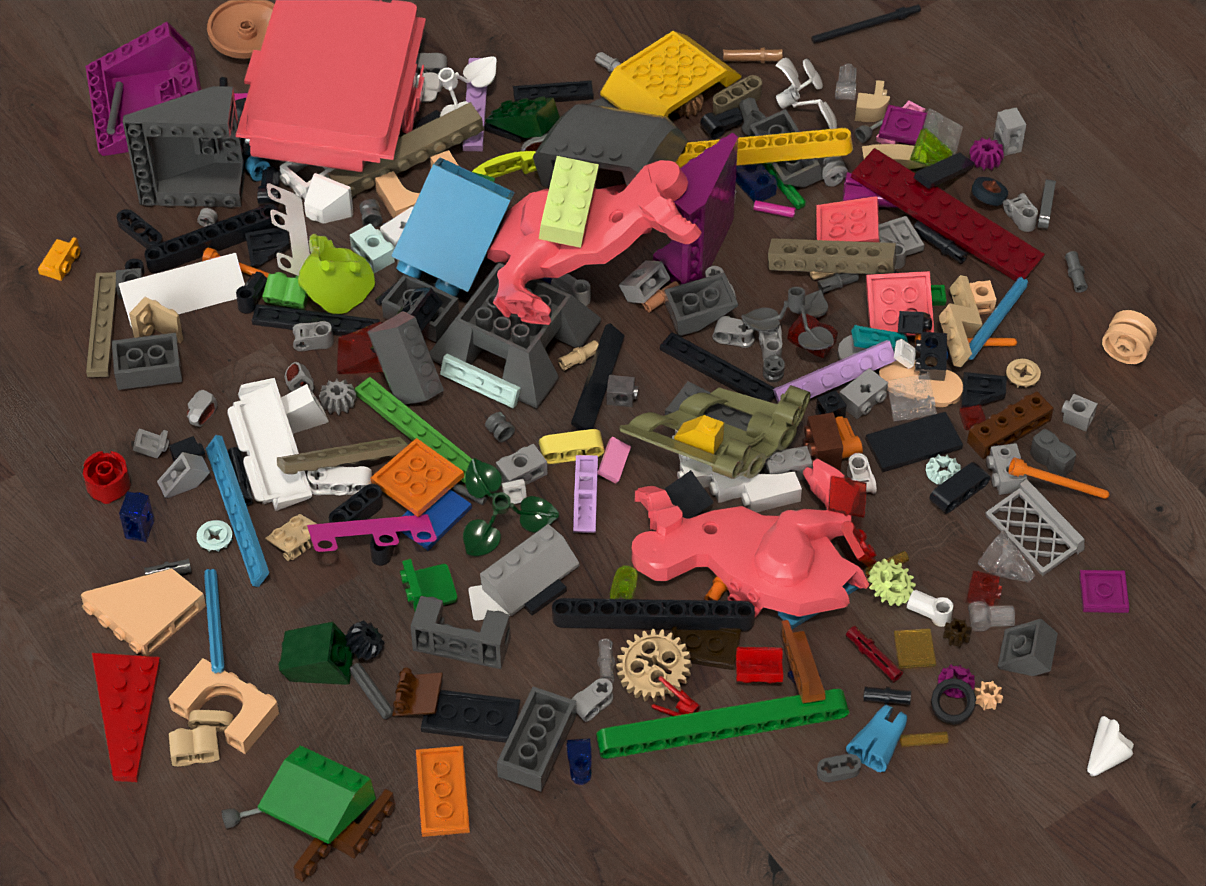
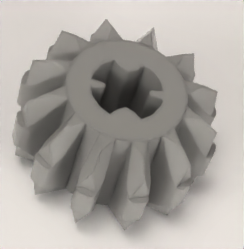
M336 378L335 382L328 380L327 385H322L319 398L324 410L328 409L330 414L336 411L339 415L341 411L348 413L349 408H354L356 392L352 384H348L346 379L339 382Z

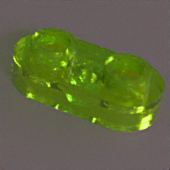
M622 566L617 569L610 590V599H618L619 597L633 599L638 582L636 569L631 566Z

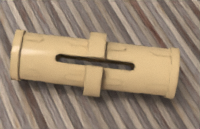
M594 340L583 347L574 348L569 354L558 358L559 366L562 370H567L575 364L584 363L586 359L595 355L598 343Z

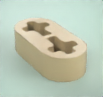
M193 710L189 715L188 726L196 729L202 725L216 727V731L224 732L233 721L234 716L227 711Z

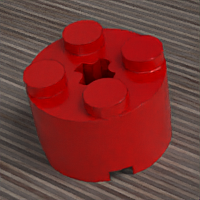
M110 451L111 453L96 452L89 456L83 465V477L87 492L92 498L101 501L103 504H110L114 500L119 499L131 487L126 461L119 453Z

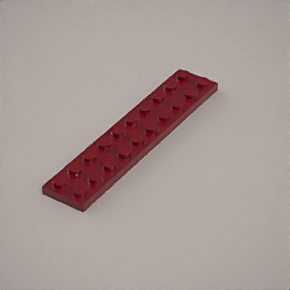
M876 148L851 173L850 178L947 239L953 240L955 244L1014 281L1019 277L1027 279L1045 256L1041 251L937 186L930 189L926 188L913 178L915 175L913 171Z

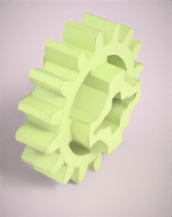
M883 559L881 562L878 561L868 572L870 576L867 581L872 583L869 588L876 591L875 597L879 595L882 597L881 602L888 600L890 606L894 603L897 606H900L902 603L905 604L914 591L913 588L916 586L915 583L911 582L914 577L907 574L908 568L904 570L901 568L902 563L895 565L893 559L889 562Z

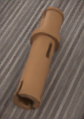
M723 49V62L761 61V63H765V61H780L782 59V49Z

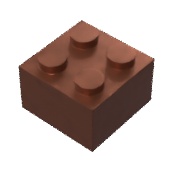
M834 413L808 416L807 425L804 426L805 438L803 439V446L808 447L812 463L815 459H819L841 472L843 444Z

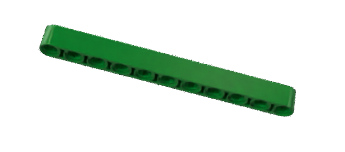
M842 689L825 690V700L802 703L800 695L603 728L596 733L601 757L610 759L838 720L849 714V708L844 691Z

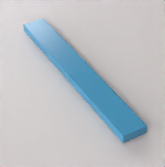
M215 435L207 446L206 452L252 586L259 587L268 576L269 570L223 437Z

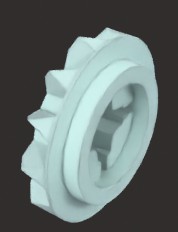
M938 454L937 457L930 458L928 464H926L928 478L939 485L961 470V464L956 462V458H949L948 454L945 457ZM940 466H941L942 468H944L945 466H946V467L948 466L947 471H946V470L939 471V470H940Z
M213 520L206 522L197 531V542L200 544L201 549L205 548L208 552L211 550L219 552L221 548H227L228 543L232 542V530L223 521ZM211 535H218L219 540H216L215 538L211 540Z

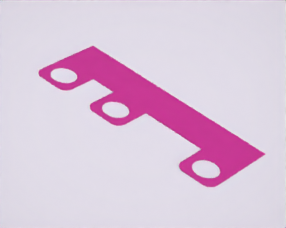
M428 514L420 515L419 517L414 515L307 525L314 549L318 552L337 550L338 546L335 537L373 534L378 546L397 545L399 540L396 532L410 530L414 541L418 543L433 542L437 539ZM419 532H428L431 534V538L422 540L417 537V534ZM390 535L394 540L390 543H383L379 540V537ZM324 540L330 541L332 547L323 549L318 546V543Z

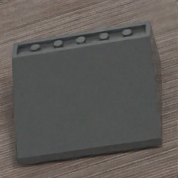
M212 86L124 115L123 126L139 205L241 207L246 169L242 141L240 137H236L239 122L233 87Z

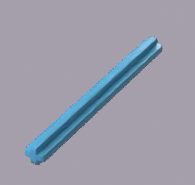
M1019 277L971 340L969 346L972 355L968 358L969 360L974 359L1027 288V279Z
M206 569L204 579L211 670L213 673H222L224 671L217 571L215 569Z

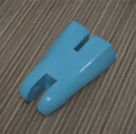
M888 705L879 709L868 724L846 746L848 754L858 756L862 764L878 772L886 771L907 723V715L902 712L897 715L893 723L889 722L888 719L892 714L893 707Z

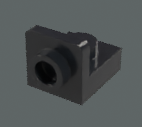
M900 311L899 333L921 334V332H929L932 329L930 314Z

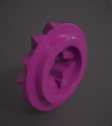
M951 664L948 668H943L938 676V684L946 679L953 678V675H955L958 679L968 683L972 689L975 686V676L970 673L969 668L965 669L961 664L959 666ZM949 688L943 692L953 698L966 696L963 691L957 688Z

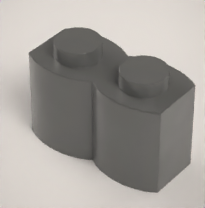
M1046 429L1041 430L1033 437L1030 454L1035 461L1045 465L1050 473L1062 477L1073 471L1076 453L1070 446L1060 442L1054 433Z

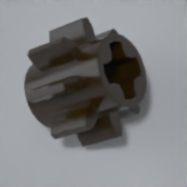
M954 618L951 623H945L943 638H948L950 646L954 645L960 648L964 642H970L972 627H967L966 620Z

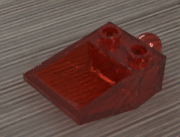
M383 322L374 323L338 338L337 374L383 372L376 353H373L370 349L372 342L368 335L369 330Z

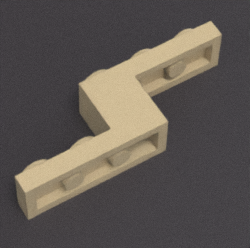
M960 275L949 288L954 304L949 303L939 315L943 332L947 333V345L953 365L957 367H962L972 355L967 337L972 338L983 325L967 276Z

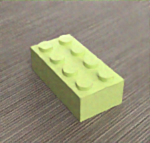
M561 156L556 157L541 221L539 239L581 248L599 164Z

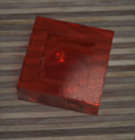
M981 405L960 408L959 415L965 431L970 430L973 425L980 424L986 420Z

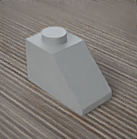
M182 452L157 482L164 497L170 498L198 487L210 471L202 456Z

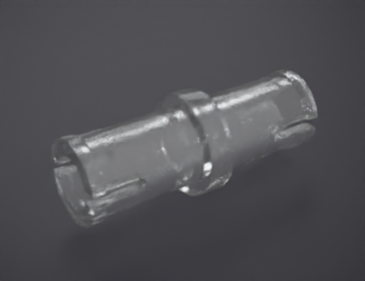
M602 639L598 642L599 657L597 658V665L600 667V678L608 679L611 683H614L613 667L615 666V658L613 657V642L610 639Z

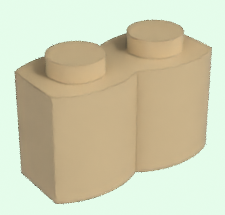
M202 725L193 730L179 728L169 733L172 766L210 763L220 759L216 727Z

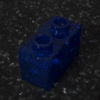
M762 163L737 165L736 184L754 203L755 200L763 202L776 195L777 179L765 169Z

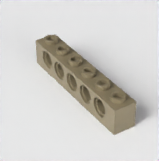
M771 238L768 252L769 270L891 274L894 273L896 265V243Z

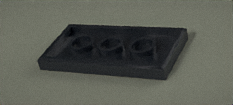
M946 412L870 433L865 438L882 472L963 448V443Z
M440 690L436 712L434 714H423L421 732L506 743L518 719L521 701L520 699Z

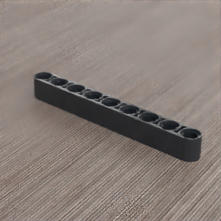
M560 598L552 603V620L555 626L560 628L672 630L673 627H677V630L735 628L746 631L754 626L755 607L748 601Z

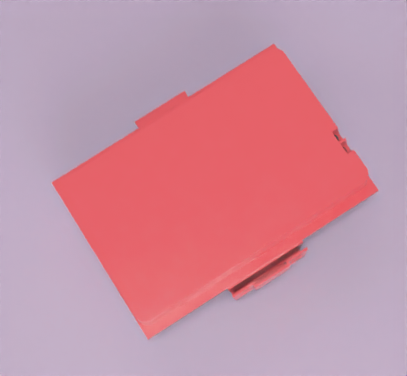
M276 0L261 51L253 50L245 76L244 84H249L250 88L237 128L236 137L245 138V143H249L250 154L253 157L363 173L365 161L380 163L381 158L393 160L401 125L404 133L407 134L413 131L416 113L419 112L425 78L423 77L424 65L422 64L418 88H416V61L426 18L417 17V6L414 3L392 0L391 3L383 2L382 0Z

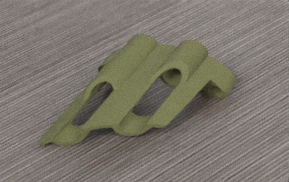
M790 385L785 394L782 393L779 403L775 404L717 388L710 394L697 393L688 397L682 402L679 410L665 416L655 412L641 414L628 425H620L619 430L625 434L712 466L713 472L731 479H736L739 476L750 479L760 472L765 460L776 450H784L792 443L797 432V426L803 419L811 394L809 391ZM717 403L752 416L747 431L724 423L723 442L715 454L653 432L661 424L678 431L684 422L703 416L704 411L708 407Z

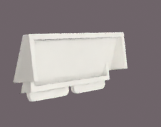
M275 378L241 385L238 393L240 401L234 402L227 413L238 448L242 452H247L248 455L244 458L243 464L254 499L262 502L263 505L273 502L275 511L311 498L312 493L305 471L288 475L284 474L277 466V457L299 454Z

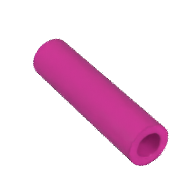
M755 200L753 210L794 218L796 208Z

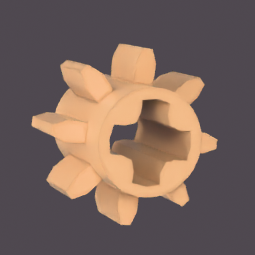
M982 681L980 688H975L974 690L976 696L975 704H979L983 710L991 708L995 710L997 703H1002L1003 696L1000 695L1002 687H997L994 681L986 683Z

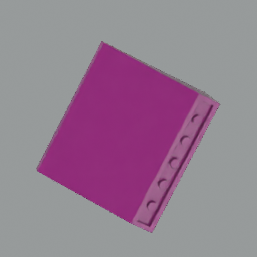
M168 21L86 65L98 152L102 156L129 152L123 126L124 115L201 90L194 48ZM117 82H122L124 86L114 134H108L107 126L115 85Z
M733 132L721 138L718 143L705 149L702 154L690 159L687 164L681 167V170L687 177L688 185L684 194L673 202L682 217L692 224L695 223L702 233L698 239L690 244L671 240L668 245L658 249L653 254V261L663 263L670 277L668 281L670 283L676 281L682 285L706 278V270L712 266L734 220L738 137Z

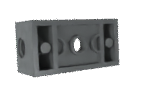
M420 596L410 626L413 651L502 669L511 640L509 614H505L502 611L487 610L480 632L472 629L456 628L445 624L442 617L443 600L435 597Z

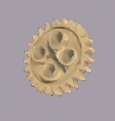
M652 629L651 635H647L644 630L642 633L643 637L640 638L635 634L634 642L627 640L628 648L621 647L624 655L617 656L619 662H621L616 664L617 670L620 671L617 674L619 679H622V686H627L626 689L629 694L634 691L636 699L642 694L644 701H647L649 696H652L654 702H656L657 696H661L664 701L666 699L665 694L669 693L673 697L674 693L661 681L656 683L653 680L662 676L678 691H681L680 683L687 684L685 676L691 675L690 669H688L692 667L691 660H688L691 657L689 652H685L687 650L686 645L681 644L679 637L674 639L672 632L665 636L664 630H661L659 635H656L655 630ZM648 649H655L651 654L645 653ZM668 658L675 659L672 663H665ZM638 667L643 668L639 673L633 672Z

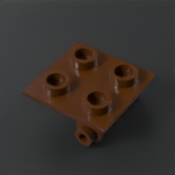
M403 668L399 673L400 680L395 692L396 699L393 702L392 716L434 714L436 712L443 673L413 675L410 668Z

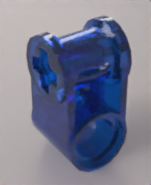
M590 738L566 740L571 780L576 784H586L592 776Z

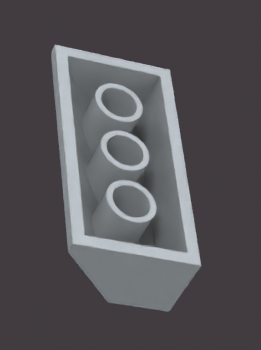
M547 524L480 573L482 590L513 616L525 607L524 604L557 579L561 580L580 565L564 537Z

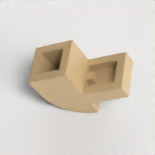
M876 80L875 94L858 93L855 121L877 122L884 118L890 103V96H887V90L883 89L884 81Z

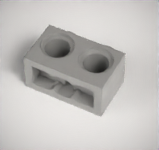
M1017 108L1003 110L997 114L993 140H998V144L1003 145L1004 156L1022 151L1026 123Z

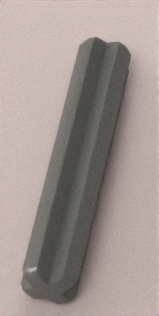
M360 663L352 665L350 673L382 718L388 719L392 717L393 708Z

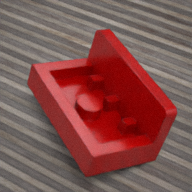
M737 647L736 680L745 683L783 682V649L773 647Z

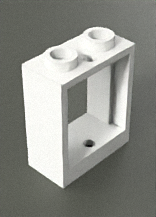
M286 161L280 165L281 181L284 185L290 186L297 196L306 199L311 180L306 183L295 173L307 166V164ZM323 167L325 171L319 175L329 178L328 173L335 170V168Z

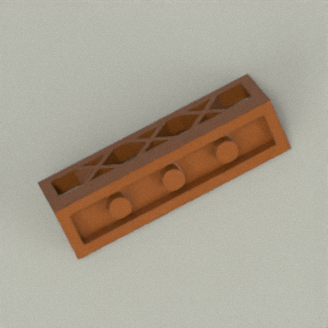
M782 621V643L802 703L825 700V691L805 632L792 633L789 621Z

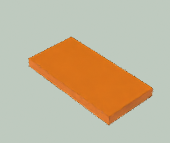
M463 746L416 750L422 837L470 833Z

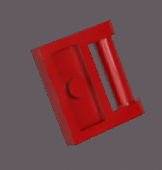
M845 521L841 525V531L856 558L869 568H872L877 563L874 558L877 554L874 548L866 543V533L861 529H856L852 522Z

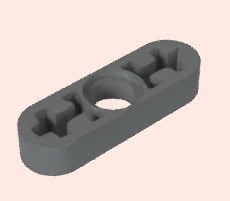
M1045 180L1038 228L1048 229L1056 180Z

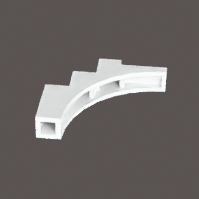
M679 454L680 471L677 472L678 479L691 470L704 488H710L711 494L716 496L718 503L741 497L744 506H747L752 511L761 512L801 501L802 488L795 472L757 474L750 479L744 476L731 479L713 472L712 466Z

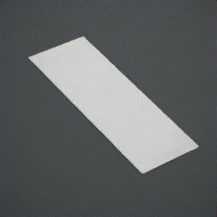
M236 253L119 283L130 325L129 313L144 297L156 300L162 306L182 314L237 299L236 290L245 285Z

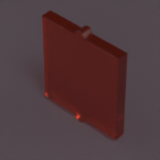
M831 475L828 511L843 513L845 516L852 515L864 518L867 483L851 480L850 477L846 479Z

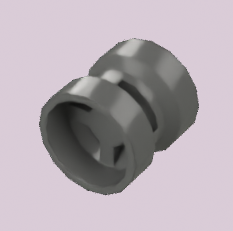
M375 199L363 201L359 206L360 213L362 214V224L364 226L371 224L374 228L382 223L379 202Z
M501 412L492 414L486 420L485 427L494 433V437L498 442H505L515 432V427L510 422H506V417Z

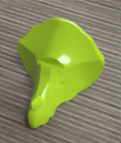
M312 234L309 238L311 254L300 269L298 284L312 301L320 305L325 311L332 314L347 313L363 302L374 288L375 278L371 266L365 258L354 253L352 250L336 248L327 237Z

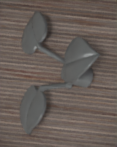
M790 288L788 290V300L784 301L783 309L779 315L772 308H759L747 314H742L743 321L749 327L757 331L767 332L775 330L780 326L779 320L783 318L787 307H789L792 312L802 314L806 331L798 336V342L802 347L810 350H820L831 347L834 344L830 331L823 327H814L810 330L807 323L806 315L815 318L823 316L828 311V303L823 296L822 290L805 296L803 288Z

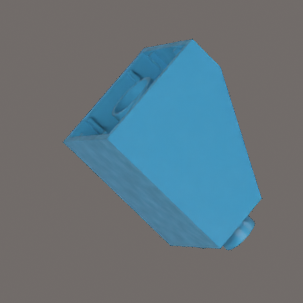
M440 157L433 164L393 251L392 257L400 260L396 269L417 279L420 278L422 271L438 278L434 286L452 296H458L460 289L468 292L515 192Z

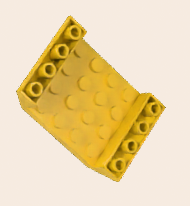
M672 31L615 67L602 88L600 95L618 109L668 117V114L718 81L725 87H728L739 80L741 75L687 35Z

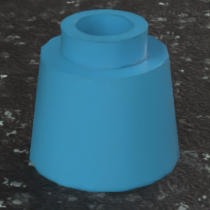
M249 156L245 161V169L255 181L262 180L263 170L271 167L268 162L260 157Z

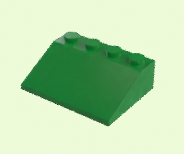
M300 745L283 761L260 801L258 809L330 844L376 797L371 778Z

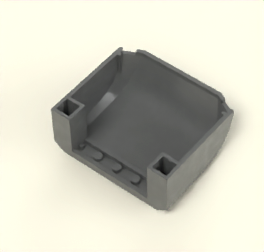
M582 103L574 105L557 120L533 155V160L543 187H550L557 156L599 164L598 168L622 171L628 186L645 165L660 160L676 162L688 141L683 132L667 116Z

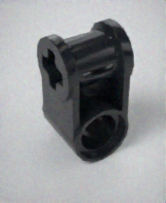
M400 531L396 532L398 539H399ZM390 535L379 537V540L383 543H390L394 540ZM372 537L370 542L372 562L378 566L388 564L395 545L378 546L374 537Z

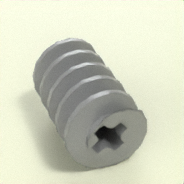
M842 157L816 158L820 164L825 184L832 187L840 184L848 172Z

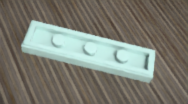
M449 354L443 357L440 375L511 408L517 406L521 387Z

